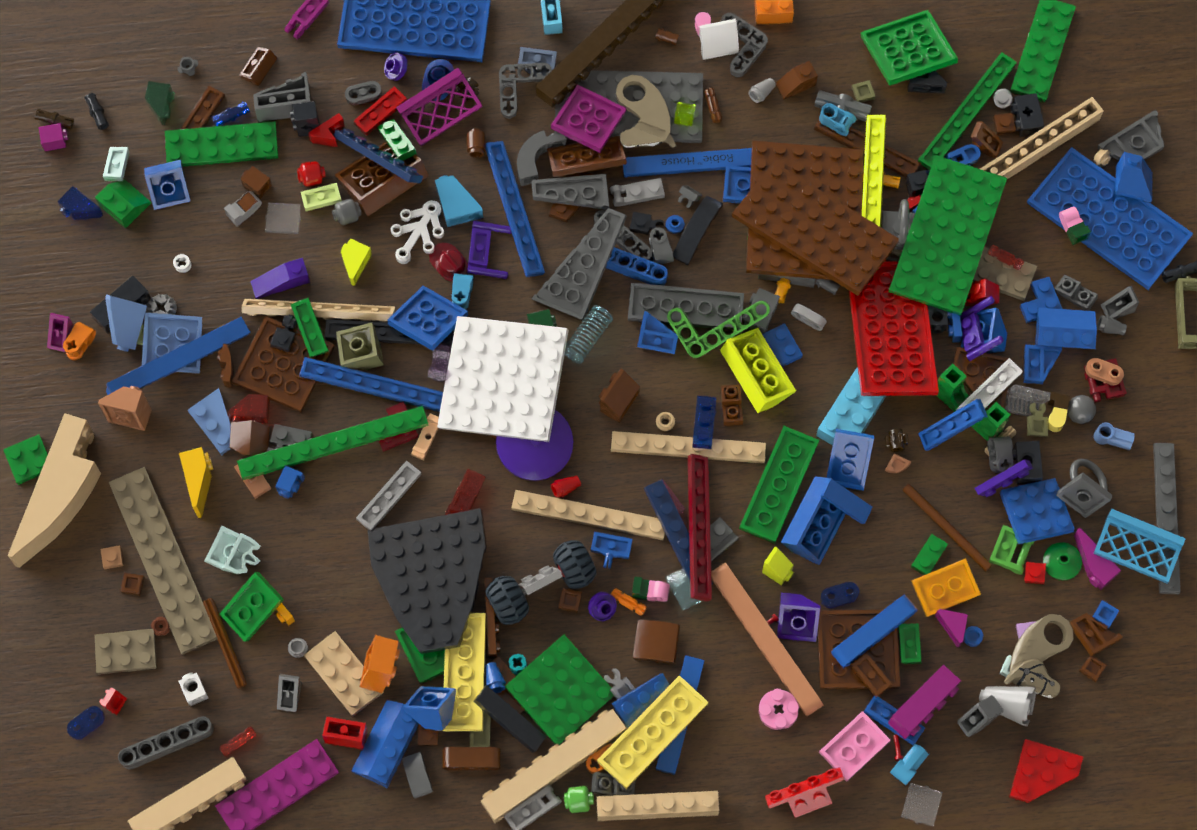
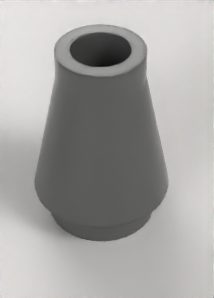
M1101 315L1097 323V330H1100L1101 333L1124 335L1127 328L1126 324L1108 315Z

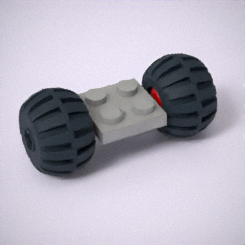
M577 540L562 543L553 553V560L557 568L549 567V565L539 570V574L535 576L528 575L521 579L522 583L520 584L511 576H502L494 579L486 588L485 594L499 621L502 624L520 622L529 612V605L524 595H529L561 577L570 588L579 589L589 585L596 577L597 571L585 546Z

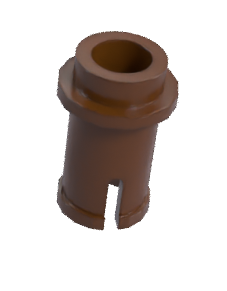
M663 27L662 29L658 28L655 39H658L659 42L661 40L675 46L679 38V34L666 31Z

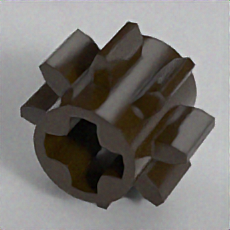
M468 77L466 80L477 96L479 94V88H477L479 85L474 79ZM462 81L457 84V93L464 94L466 86Z
M902 429L890 430L888 432L889 435H886L884 438L885 447H890L892 452L905 450V446L909 443L908 434H903Z

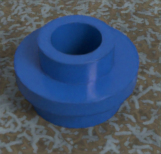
M678 215L670 216L666 220L667 230L674 234L681 232L684 228V220ZM672 222H678V225L674 226Z

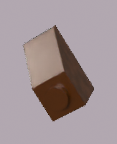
M808 61L792 68L775 84L784 100L816 86L818 75L811 62Z

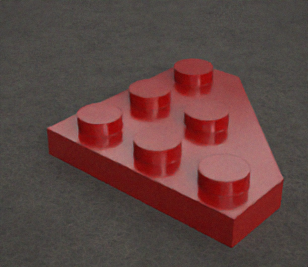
M1025 739L1009 797L1029 803L1064 783L1077 778L1083 756Z

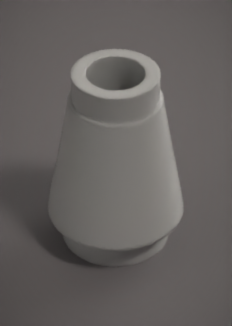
M768 78L752 86L749 91L750 98L756 103L762 102L773 88L776 87L774 80Z

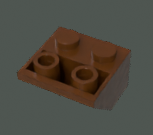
M623 369L612 375L609 381L611 384L607 389L604 388L599 395L600 412L618 423L621 422L640 393V386Z

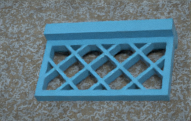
M1111 509L1093 554L1168 584L1185 538ZM1109 524L1117 527L1120 534L1111 537L1107 530ZM1129 533L1135 534L1138 541L1129 545L1125 535ZM1122 537L1126 546L1116 549L1112 540ZM1109 541L1113 551L1109 553L1101 551V545ZM1144 542H1154L1157 549L1148 552ZM1140 544L1144 554L1135 557L1131 547ZM1166 548L1174 550V556L1166 560L1162 550ZM1127 549L1131 559L1125 561L1121 559L1118 552ZM1159 552L1162 562L1153 564L1149 555ZM1146 556L1150 566L1146 568L1140 567L1137 560ZM1164 564L1168 571L1166 577L1158 574L1155 567Z

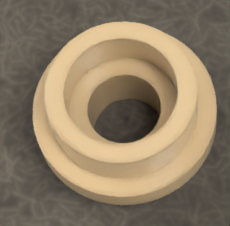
M1101 149L1094 157V162L1097 166H1106L1110 162V151Z
M662 412L656 418V425L662 431H669L675 425V418L671 413ZM668 420L669 423L667 425H664L662 421Z

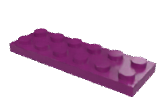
M316 739L215 805L230 830H254L339 772Z

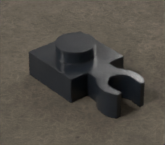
M633 212L630 231L648 235L649 230L656 228V225H664V221L660 219L653 221L651 220L652 215Z

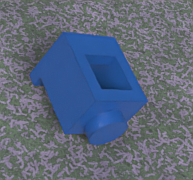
M285 466L276 484L278 494L289 499V497L293 496L294 492L297 493L301 484L299 481L303 482L305 479L303 473Z

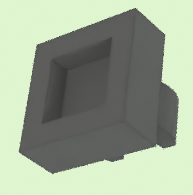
M683 185L679 191L683 195L679 197L678 202L681 203L684 201V198H687L689 203L686 207L689 208L692 207L694 202L700 200L702 194L688 185Z

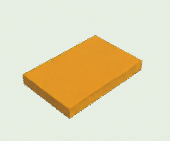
M966 558L911 581L926 617L935 614L939 609L945 610L981 595Z

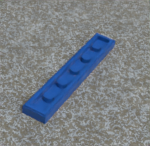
M685 655L680 677L697 691L704 660ZM687 727L659 755L656 766L657 771L675 775Z

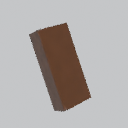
M258 47L239 76L259 86L276 61V55L270 49Z

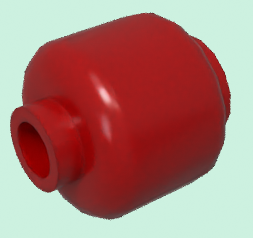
M317 161L302 163L300 168H297L298 181L306 187L320 185L322 178L326 176L324 167H321Z

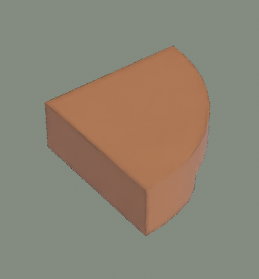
M894 453L885 471L888 473H900L910 466L911 461Z

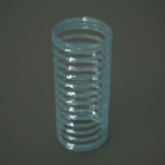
M594 305L589 314H587V317L582 321V324L577 328V331H575V334L572 335L570 341H567L565 356L573 362L581 364L586 355L589 354L588 351L594 348L595 341L601 338L600 335L603 334L605 328H608L610 322L613 321L612 315L604 308ZM596 309L605 313L610 319H607L604 315L597 312ZM593 317H596L599 321H601L602 323H604L606 326H603L601 323H599L598 321H596ZM590 320H593L595 323H597L599 326H601L604 330L600 329L598 326H596L595 324H593ZM588 323L593 325L598 330H600L601 333L597 332L594 328L590 327ZM586 327L590 328L592 331H594L595 333H597L599 336H596L594 333H592L591 331H589ZM583 330H585V331H587L588 333H590V334H591L592 336H594L597 340L593 339L591 336H589L588 334H586ZM581 333L590 338L594 343L583 337ZM579 337L583 338L585 341H587L588 343H590L591 346L587 345V344H586L584 341H582ZM576 340H578V341H580L581 343H583V344H584L585 346H587L590 350H588V349H586L585 347H583V346H582L581 344H579ZM573 343L579 345V346H580L582 349H584L587 353L583 352L581 349H579L578 347H576ZM572 347L576 348V349H577L578 351H580L584 356L580 355L578 352H576L574 349H572Z

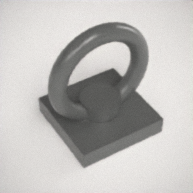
M906 199L901 201L899 212L883 211L882 229L899 238L898 244L894 249L903 250L915 213H909V202Z
M1078 459L1072 463L1070 467L1071 481L1060 488L1056 495L1085 518L1112 499V494L1107 491L1108 484L1104 473L1095 463L1087 459ZM1084 466L1090 469L1098 478L1099 484L1084 473L1078 476V468Z

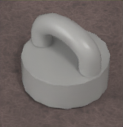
M1007 89L997 90L994 93L995 105L1000 108H1006L1011 105V92Z

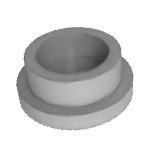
M295 638L289 642L288 651L291 656L300 658L307 653L308 645L305 640Z

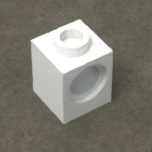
M188 673L182 677V680H179V684L190 707L208 699V695L197 673ZM192 684H197V685H198V687H197V689H196L195 691H193V692H189V691H188V688H189L190 685H192Z

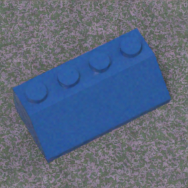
M815 476L781 543L791 552L820 565L846 513L819 496L827 478Z
M390 700L386 701L365 743L364 750L361 751L352 769L353 773L387 789L419 725L416 720L403 710L405 704Z

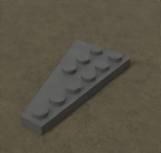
M608 208L594 224L591 231L583 237L580 244L572 250L555 270L552 277L532 297V300L584 321L627 215Z

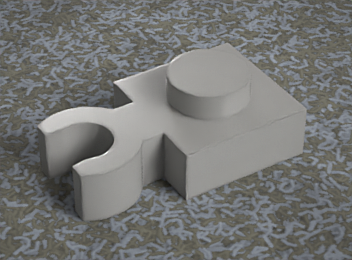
M612 669V672L615 674L614 679H611L608 675H605L604 679L606 682L613 684L610 691L618 700L635 688L627 677L621 680L620 672L617 669Z

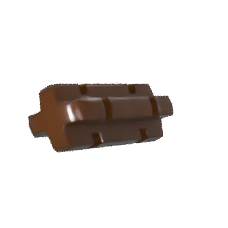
M709 88L705 90V97L712 122H721L722 115L719 111L720 108L715 96L714 88Z

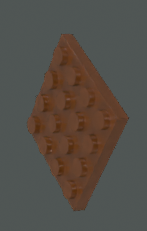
M265 316L232 383L302 413L317 383L315 380L300 377L304 357L310 358L302 334L296 328L290 329V332L295 333L296 336L289 352L271 347L270 343L277 327L285 329V327L282 326L281 322ZM325 341L329 352L311 359L327 362L335 348L334 344Z
M883 610L820 611L818 623L820 689H868L851 668V665L865 654L871 657L892 683V686L888 689L900 688L897 628L845 668L831 654L835 647Z

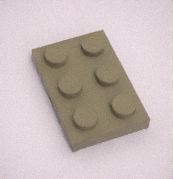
M143 629L96 634V673L101 675L157 669L154 630Z

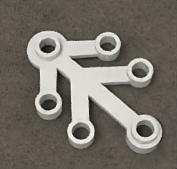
M428 201L423 205V208L412 211L404 209L400 213L401 219L404 222L410 221L411 218L423 217L415 223L403 226L399 224L392 225L391 234L394 237H399L401 234L413 231L404 247L396 251V259L399 263L406 264L411 260L410 251L420 235L424 243V252L427 254L434 252V244L430 240L426 225L431 219L433 236L437 239L444 236V230L438 220V216L441 213V206L438 202ZM430 207H434V208H435V210H433V211H429L428 209H429ZM407 213L409 217L405 218L403 215ZM396 228L400 229L397 233L393 232ZM440 230L441 234H435V232ZM430 245L432 248L427 250L426 246ZM406 252V255L400 256V253Z

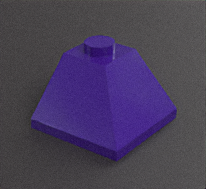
M781 592L777 637L780 639L816 642L820 606L801 594Z

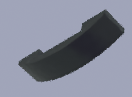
M706 195L686 226L673 252L674 259L689 265L699 243L711 222L715 220L723 203Z

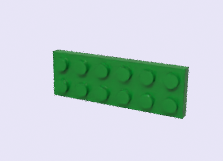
M1039 0L1010 90L1011 93L1018 95L1037 93L1038 101L1046 102L1076 6L1057 0Z
M276 121L165 131L166 163L181 160L182 166L278 159Z
M783 426L740 524V530L771 543H776L818 446V439Z

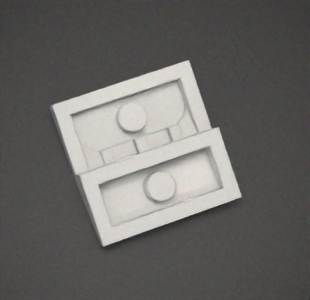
M736 19L700 26L703 60L739 53Z

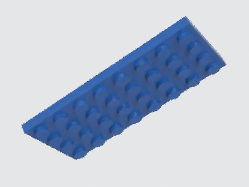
M344 0L337 46L343 49L483 62L491 0Z
M1071 147L1030 196L1027 204L1062 229L1064 227L1060 221L1059 212L1074 206L1078 210L1085 226H1088L1091 231L1088 239L1082 241V243L1149 290L1192 237L1193 233L1150 202L1115 194L1116 178Z

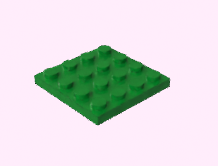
M929 10L861 32L863 42L889 86L958 63V57Z
M565 634L505 685L507 691L555 745H560L567 736L578 729L614 696L610 691V685Z

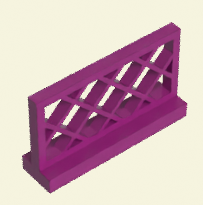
M457 68L396 108L404 118L419 145L423 146L483 106L463 72ZM462 81L466 86L464 94L455 92L456 85ZM443 93L451 94L449 104L439 102ZM454 95L463 96L461 107L452 105ZM466 98L475 100L476 106L471 109L464 108ZM426 104H435L433 114L424 112ZM438 105L448 107L446 117L436 115ZM451 107L460 109L459 117L455 119L449 118ZM412 113H419L418 124L411 123L408 116ZM423 115L432 116L430 127L421 125ZM436 117L445 119L444 126L440 129L433 127ZM420 127L429 129L428 136L423 140L418 135Z

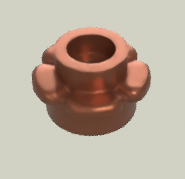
M157 617L151 624V628L157 636L166 635L170 631V626L165 617Z

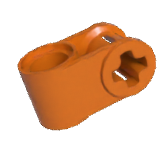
M77 322L74 325L71 333L63 343V348L69 359L78 360L83 356L88 346L95 339L96 330L81 322Z

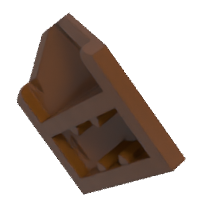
M252 420L231 422L229 448L244 456H254L267 452L270 426Z

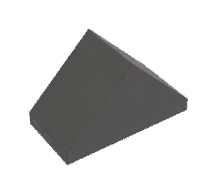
M1129 286L1102 303L1101 307L1105 315L1118 319L1134 313L1140 302L1132 286Z
M279 674L278 710L297 712L302 688L300 677Z

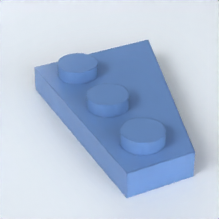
M218 388L189 408L188 412L222 456L230 450L231 424Z

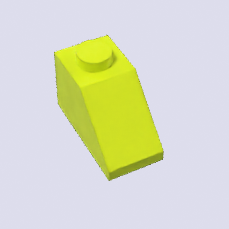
M350 239L347 244L343 245L341 254L351 285L355 286L372 253L370 247Z
M774 547L764 562L762 573L782 585L784 581L789 582L793 576V564L777 547Z

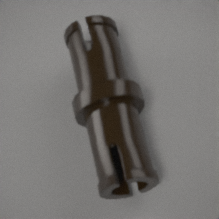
M38 108L35 114V120L47 122L50 125L61 123L62 127L70 130L74 125V118L59 115L58 112L51 113Z

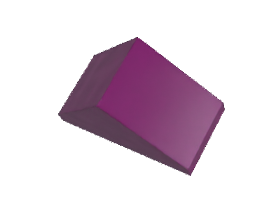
M50 313L48 349L65 352L63 343L74 327L70 317Z
M939 609L935 617L956 647H960L964 639L968 615Z

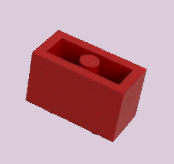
M326 717L322 736L326 744L364 750L368 730L366 723Z

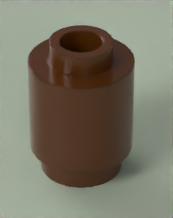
M471 129L466 134L467 152L471 157H482L486 150L485 133L480 129Z

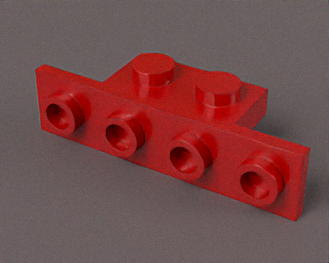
M840 767L833 768L818 776H811L800 783H793L787 788L772 791L765 798L769 809L789 802L793 815L796 818L832 804L826 787L845 779Z

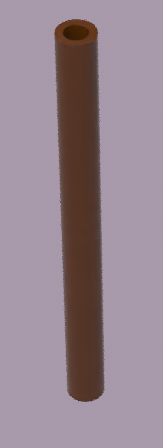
M910 484L903 488V491L985 572L991 568L992 564Z

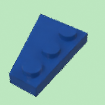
M660 673L612 703L620 720L627 729L670 686L663 673Z

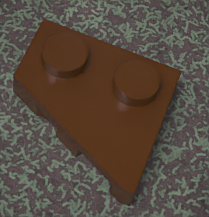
M1087 613L1070 622L1073 632L1091 657L1123 638L1121 634L1118 633L1116 635L1106 629L1108 626L1096 621Z

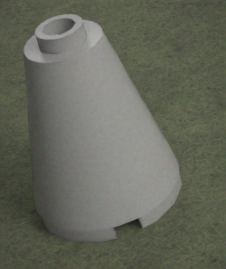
M986 686L985 690L980 692L979 701L991 695L994 696L1003 708V713L1000 715L1022 726H1028L1030 720H1027V716L1033 713L1036 693L1033 692L1036 688Z

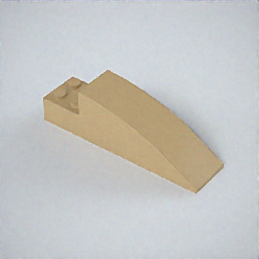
M64 413L8 553V557L16 567L20 568L66 528L86 502L101 475L95 462L86 459V450L88 444H91L94 439V433L85 419Z

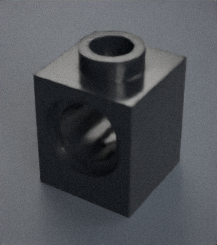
M927 305L932 333L939 334L946 331L948 326L947 311ZM939 317L941 321L936 322L932 318Z

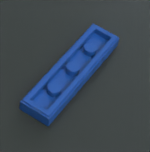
M976 399L918 434L925 451H929L988 416L981 399Z

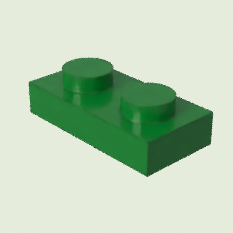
M931 534L911 565V568L923 575L931 573L948 543Z
M919 623L901 624L898 626L901 664H921Z

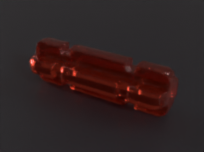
M992 245L988 251L990 256H996L998 260L1009 266L1013 265V268L1020 270L1024 264V260L1016 259L1014 255L1003 249L999 250V247Z
M249 726L244 730V733L240 732L230 739L228 744L225 743L220 746L222 754L228 756L232 753L233 749H238L248 742L249 738L250 740L254 738L257 734L253 727Z

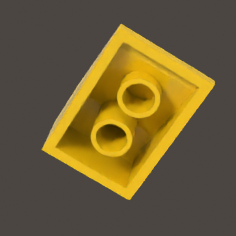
M202 447L179 453L192 507L198 518H201L203 515L212 478L210 470H213L211 458H209L208 452L204 453Z

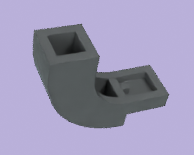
M541 131L531 136L523 144L517 158L518 178L521 186L532 184L531 180H539L535 165L540 155L547 152L548 148L565 146V135L556 132L546 137L545 131Z

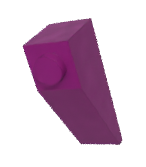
M1079 528L1074 534V538L1081 554L1086 574L1089 577V582L1094 587L1102 590L1118 576L1121 569L1113 561L1093 554L1096 544Z

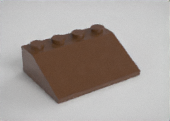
M386 141L379 145L380 151H386L392 154V158L398 159ZM417 155L403 160L405 166L417 169V173L423 176L422 180L429 176L422 160ZM366 156L359 158L335 174L340 184L354 202H358L360 209L367 216L418 184L405 181Z

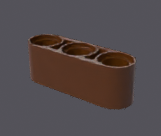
M445 747L442 753V769L499 770L501 749L497 747Z

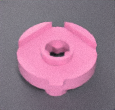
M774 689L766 693L761 699L759 714L761 721L767 727L774 730L786 729L792 726L797 719L799 705L791 693L785 690ZM781 705L784 713L775 714L774 706Z

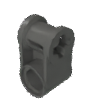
M660 227L654 228L649 238L653 262L660 265L674 262L673 252L669 245L666 231Z
M1009 436L989 438L987 447L991 471L1002 473L1014 466L1011 438Z

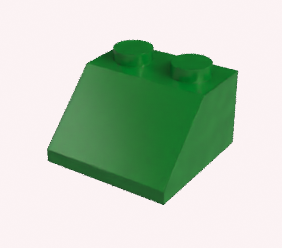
M125 179L108 184L95 197L99 207L125 229L151 204L150 200Z

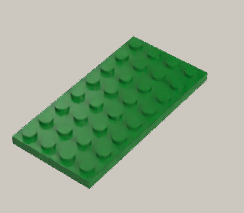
M935 155L888 292L961 316L1007 178Z

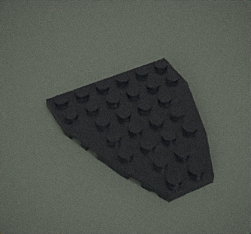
M479 508L368 530L371 567L395 617L418 651L424 654L460 647L463 632L466 631L468 625L467 620L475 606L480 570L482 571L483 556L487 549L482 509Z

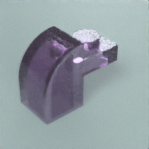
M439 344L433 350L428 378H433L435 381H447L449 359L452 353L451 345Z

